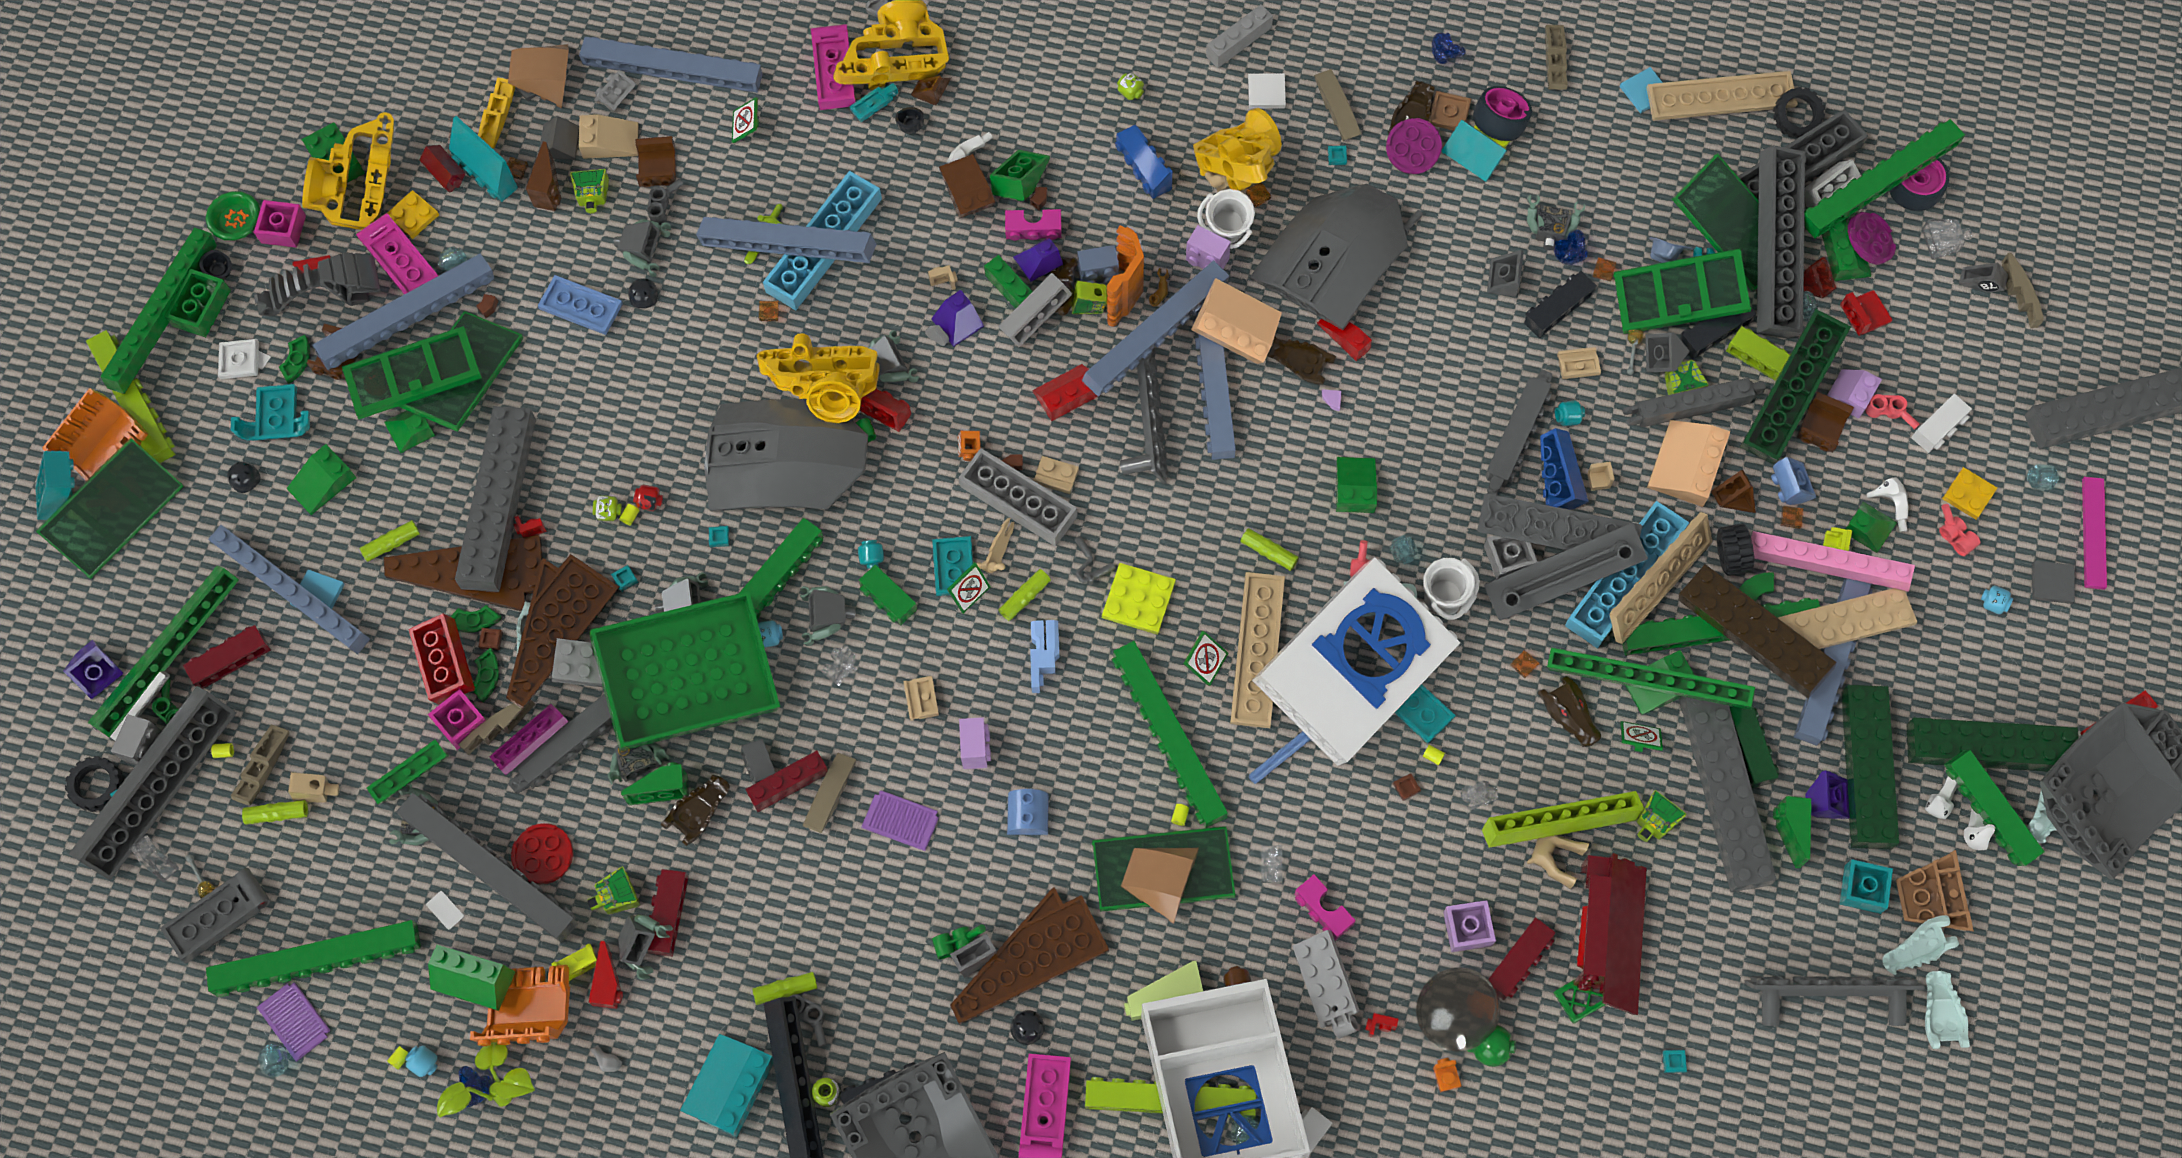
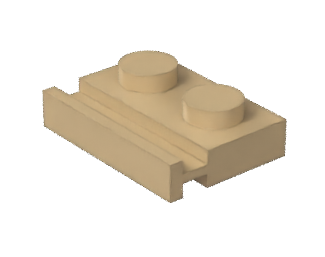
M1596 347L1558 351L1557 353L1562 379L1596 376L1601 373Z
M1042 456L1033 481L1041 486L1070 494L1079 467Z
M932 676L912 679V681H903L910 721L918 718L939 716Z

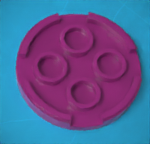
M1415 118L1401 121L1393 127L1388 135L1386 142L1387 156L1391 164L1403 173L1412 175L1424 173L1437 163L1441 155L1442 141L1440 134L1430 122L1424 119Z
M1859 212L1850 219L1848 223L1849 240L1860 257L1871 264L1880 265L1889 261L1894 256L1896 244L1893 243L1892 230L1882 217L1875 213Z

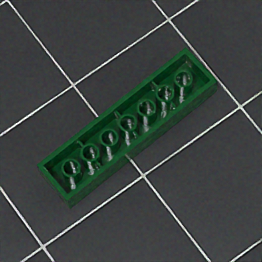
M1815 309L1744 437L1740 448L1773 465L1777 463L1851 326Z
M1847 685L1841 692L1851 848L1892 850L1899 844L1889 686Z
M1913 717L1906 724L1908 763L1944 765L1960 752L1971 750L1983 768L2048 772L2078 739V727Z

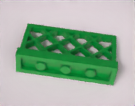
M435 739L366 787L376 803L380 805L447 758L449 754Z

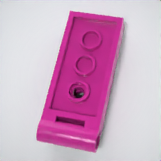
M847 24L811 28L820 110L850 107L856 102L854 84H839L833 78L837 63L843 61L850 47Z
M388 213L356 234L361 243L403 294L438 277L437 273Z
M1029 1054L1019 1158H1062L1071 1057ZM1042 1118H1047L1048 1122L1046 1124H1041L1040 1120Z

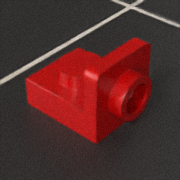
M519 515L515 516L517 523L514 524L518 535L530 537L547 532L541 518L530 519L523 524Z
M1373 1013L1372 1018H1368L1365 1030L1369 1031L1368 1037H1373L1375 1026L1384 1032L1395 1031L1399 1019Z

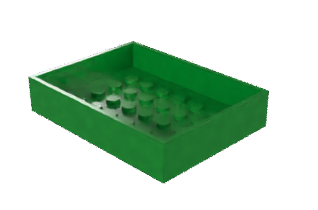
M749 591L590 630L589 635L619 751L775 712L780 708Z

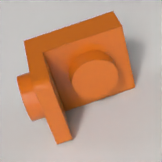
M1449 1058L1438 1060V1064L1433 1067L1440 1093L1460 1088L1461 1083L1455 1066L1457 1064L1456 1060L1450 1061Z

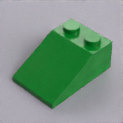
M1017 150L990 174L992 194L1002 198L1016 199L1017 201L1026 200L1034 192L1050 160V155Z
M325 444L310 456L286 489L312 515L354 481L356 476L333 450Z
M1337 457L1336 512L1375 513L1377 506L1375 458Z
M1681 650L1649 665L1650 667L1694 675ZM1625 685L1641 715L1676 701L1681 697Z
M676 762L668 763L666 766L659 767L622 790L621 795L629 806L680 800L684 795H689L688 775L681 764Z
M1786 796L1774 807L1773 819L1776 820V828L1795 868L1800 869L1810 859L1811 799Z

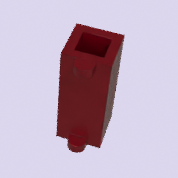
M441 145L426 146L419 161L449 193L453 192L455 188H459L466 173Z

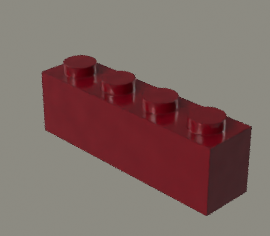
M256 625L246 627L238 635L227 638L222 644L209 648L206 653L191 658L183 667L193 685L204 689L271 651V648L262 631Z
M818 750L745 790L757 812H760L824 777L828 769Z
M661 869V874L657 875L656 887L658 888L656 895L652 897L651 905L654 908L652 915H649V917L658 921L659 925L672 926L673 930H666V934L670 936L669 938H659L656 931H654L655 935L647 950L648 954L673 957L689 880L686 872Z
M1535 917L1484 986L1503 1001L1507 996L1512 998L1519 989L1516 987L1517 983L1520 980L1524 982L1531 973L1528 971L1529 967L1532 964L1536 966L1542 959L1541 951L1544 948L1548 950L1555 940L1552 937L1556 932Z

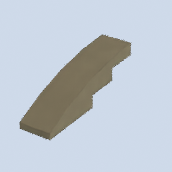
M1546 25L1545 48L1548 89L1567 90V46L1564 25Z
M1332 69L1314 75L1327 110L1329 109L1334 125H1337L1342 140L1346 141L1361 135L1351 107Z
M2007 253L2001 263L2002 268L2008 274L2006 282L2008 295H2016L2019 312L2027 311L2030 328H2038L2044 320L2038 297L2022 266L2012 253Z
M531 699L524 709H521L514 703L508 705L475 728L459 744L460 748L470 755L482 741L489 745L502 730L509 734L534 707L535 703Z
M270 725L250 754L251 760L240 775L242 780L231 794L232 800L251 806L282 752L290 734L288 730Z
M837 753L803 823L804 827L819 833L823 832L839 803V797L856 765V759Z

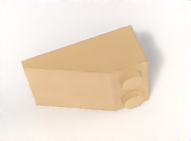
M580 115L579 149L583 159L638 156L635 139H638L639 124L638 122L603 115Z

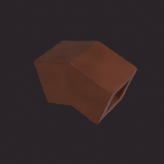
M1036 187L1035 194L1030 198V204L1040 211L1047 203V187Z
M484 294L482 301L476 307L487 318L495 312L498 300L496 296Z
M1010 454L1001 460L1015 470H1023L1022 454Z

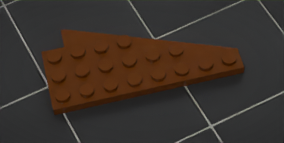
M540 535L511 539L500 592L460 589L455 576L462 546L384 557V574L388 579L517 611H522L526 595L533 594L543 559Z
M572 554L568 556L559 568L543 558L506 699L524 709L553 673L557 638L578 641L619 590V586Z
M1055 887L1046 894L994 956L950 1004L959 1025L1109 952V948L1082 895L1063 904Z

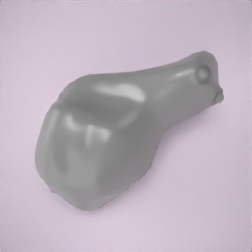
M598 1045L591 1048V1052L594 1054L603 1072H615L621 1068L622 1061L617 1056L604 1053Z

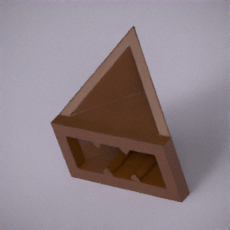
M941 76L918 80L911 95L936 106L952 77L942 78Z
M1740 470L1711 490L1720 507L1756 513L1753 486L1744 470Z

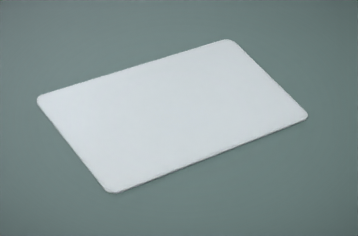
M442 891L426 903V906L448 930L464 917Z

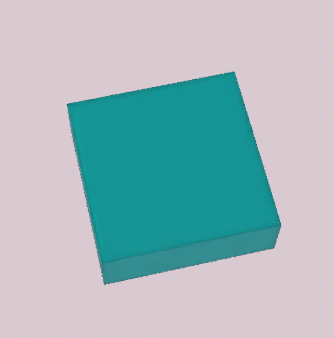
M1346 145L1328 146V165H1347Z
M709 527V547H728L729 527Z
M629 565L611 574L621 592L638 583Z
M1685 1050L1663 1051L1664 1073L1687 1072Z

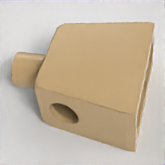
M291 772L288 792L293 801L327 802V795H339V784L329 783L324 775Z

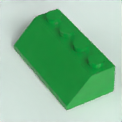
M1855 213L1822 234L1834 281L1871 277L1869 263L1858 255L1849 240L1848 223L1856 215Z
M437 944L428 962L431 990L497 1011L500 1010L515 975L514 970L503 964Z

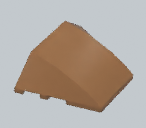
M568 44L512 50L508 84L528 93L532 92L540 96L541 99L545 101L547 99L555 103L557 107L562 108L569 52Z
M1134 848L1121 887L1140 901H1144L1154 911L1162 914L1169 919L1168 921L1174 924L1199 848Z
M1956 850L1896 879L1904 921L1923 924L1931 918L1947 915L1951 923L1945 926L1946 928L1974 932Z

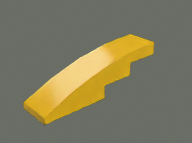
M499 77L496 80L494 93L490 94L487 110L484 109L478 132V136L493 149L502 132L515 91V86L508 84V79Z

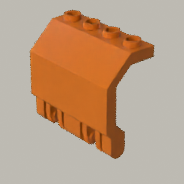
M1121 225L1116 230V233L1119 234L1116 238V242L1119 243L1116 251L1119 252L1117 255L1119 268L1125 272L1114 275L1107 284V323L1112 327L1116 326L1123 316H1127L1142 295L1144 285V255L1137 233L1131 228H1125Z
M89 388L42 449L44 451H69V457L74 462L73 468L87 481L130 438L140 446L141 441H144L148 433L127 410L104 394ZM130 450L109 472L115 477L118 474L117 471L122 469L129 460V456H132L134 452ZM103 477L94 485L99 490L98 495H101L106 489L105 486L107 487L110 484Z
M568 965L550 966L548 982H545L546 971L544 967L512 968L515 971V975L500 1010L488 1008L487 1026L482 1033L470 1031V1040L477 1042L478 1046H491L493 1042H497L498 1045H510V1041H517L518 1044H529L530 1040L548 1043L550 1039H558L568 1023L570 996Z

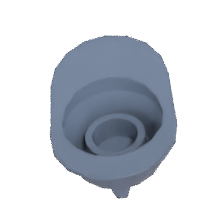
M1653 237L1649 238L1653 241L1650 257L1661 263L1676 260L1682 250H1693L1691 247L1671 244Z

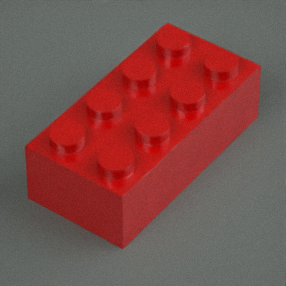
M442 613L408 629L429 701L440 705L459 689L464 694L475 690L455 619Z

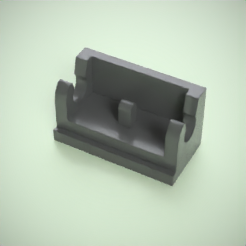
M763 739L741 746V756L753 785L776 773Z

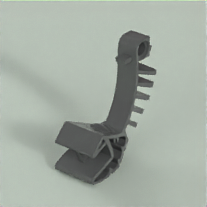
M344 252L330 259L327 258L319 261L317 269L311 270L308 264L303 265L304 273L298 267L292 268L293 276L288 270H284L283 276L277 273L275 279L269 278L270 291L255 294L254 299L258 307V313L261 316L277 315L283 308H289V302L295 297L319 286L330 290L350 306L366 303L369 301L367 293L380 291L375 258L361 253Z

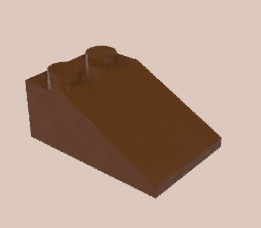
M543 141L527 183L526 191L535 208L555 211L557 205L561 203V194L553 156L547 142Z
M973 154L939 166L959 219L994 206L995 200Z

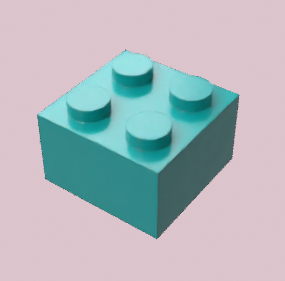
M1851 859L1844 866L1839 905L1879 914L1883 913L1888 909L1893 868Z

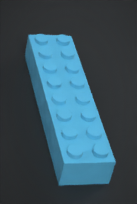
M849 171L806 227L832 228L835 230L857 232L882 200L880 188ZM784 254L763 281L765 292L792 309L797 310L835 259Z
M1658 501L1653 504L1639 523L1642 525L1640 541L1648 559L1597 580L1565 624V627L1597 649L1613 629L1610 619L1611 610L1621 602L1622 598L1629 593L1635 583L1645 575L1646 571L1655 564L1658 557L1663 555L1669 545L1679 537L1680 533L1689 524L1688 521Z

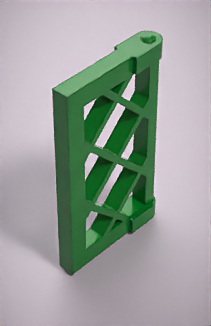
M1574 980L1553 992L1573 1024L1606 1005L1600 1001L1593 1006H1589L1591 995L1603 998V994L1592 992V988L1591 991L1579 990L1574 985ZM1570 989L1574 990L1572 1001L1566 1000L1563 996V993ZM1576 991L1588 994L1586 1005L1574 1002ZM1573 1005L1584 1007L1585 1011L1576 1015L1572 1010Z

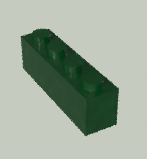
M1753 705L1752 710L1734 706L1729 707L1751 788L1774 783L1779 778V769L1771 758L1772 750L1766 744L1765 730L1759 724L1757 709Z

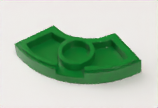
M305 334L288 343L289 355L285 362L279 366L288 384L302 374L307 366V361L310 359V344Z
M1774 572L1761 573L1749 578L1742 584L1739 590L1756 602L1758 597L1774 592Z
M487 605L473 612L458 608L450 616L455 619L458 631L467 633L480 632L482 628H490L502 619L501 616Z
M491 648L475 659L478 666V674L473 682L475 687L473 691L482 703L493 693L499 679L498 659Z

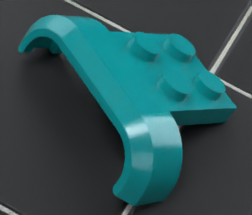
M295 384L257 387L255 422L244 421L239 417H231V432L240 439L250 441L298 437L309 431L310 413L309 411H301V417L296 418L297 386Z

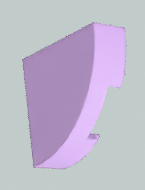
M1322 389V399L1331 409L1340 411L1341 391Z

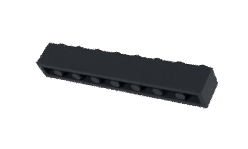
M781 997L765 1002L763 1005L790 1158H824L796 997Z

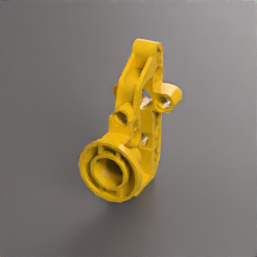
M894 0L888 2L877 12L879 24H872V27L866 28L863 31L864 36L852 41L843 61L837 63L833 78L839 84L868 83L869 89L873 91L877 87H884L886 82L922 80L935 77L945 69L946 63L949 60L943 29L929 19L927 6L922 0ZM911 41L912 47L936 46L938 54L889 57L886 51H878L872 54L871 58L859 59L856 52L865 50V48H901L903 43Z
M1253 108L1246 114L1244 123L1237 127L1219 130L1195 143L1193 148L1199 168L1226 176L1230 189L1242 191L1250 187L1251 183H1260L1268 178L1267 174L1275 165L1272 157L1281 151L1282 143L1280 133L1273 119L1264 110Z
M387 112L380 113L377 119L352 128L344 144L335 143L334 148H331L329 160L309 158L303 187V208L321 211L331 225L363 230L379 219L387 175L391 164V150L394 137V119L391 114ZM385 119L388 120V123L386 124V131L383 130L382 123L385 121ZM365 136L372 138V144L370 145L365 195L362 199L359 221L341 219L353 143L357 137ZM380 137L388 139L386 144H379L377 140ZM336 166L344 168L342 173H335L333 169ZM376 173H379L380 177L377 179V184H374V176ZM330 202L338 204L334 210L329 209L327 206ZM370 205H373L374 210L372 216H368L367 213L370 211Z
M803 333L795 335L792 348L763 350L757 354V361L762 375L768 376L778 389L790 391L793 395L799 396V399H807L806 403L809 410L817 418L831 423L846 422L857 415L860 410L862 397L876 389L880 365L876 362L878 355L875 350L864 346L812 347L810 337Z

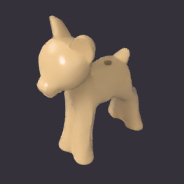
M1558 835L1537 839L1532 857L1527 861V864L1534 863L1546 870L1549 877L1571 889L1577 878L1559 870L1551 854L1554 852L1555 847L1583 856L1588 849L1589 843L1569 840Z

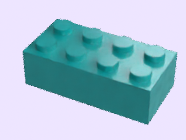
M69 451L43 452L35 484L37 520H47L72 495L75 479L71 477V471H73L74 462L69 457Z

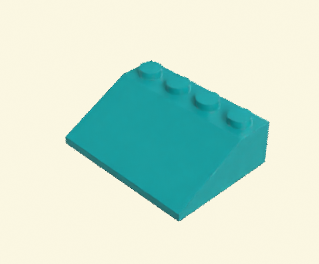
M455 116L453 118L449 150L452 154L451 158L458 165L461 164L463 166V170L468 176L471 177L473 175L480 187L483 188L485 186L492 198L495 199L497 197L503 202L518 189L506 160L459 117Z
M719 1034L680 1111L737 1138L774 1064L773 1057L754 1047Z

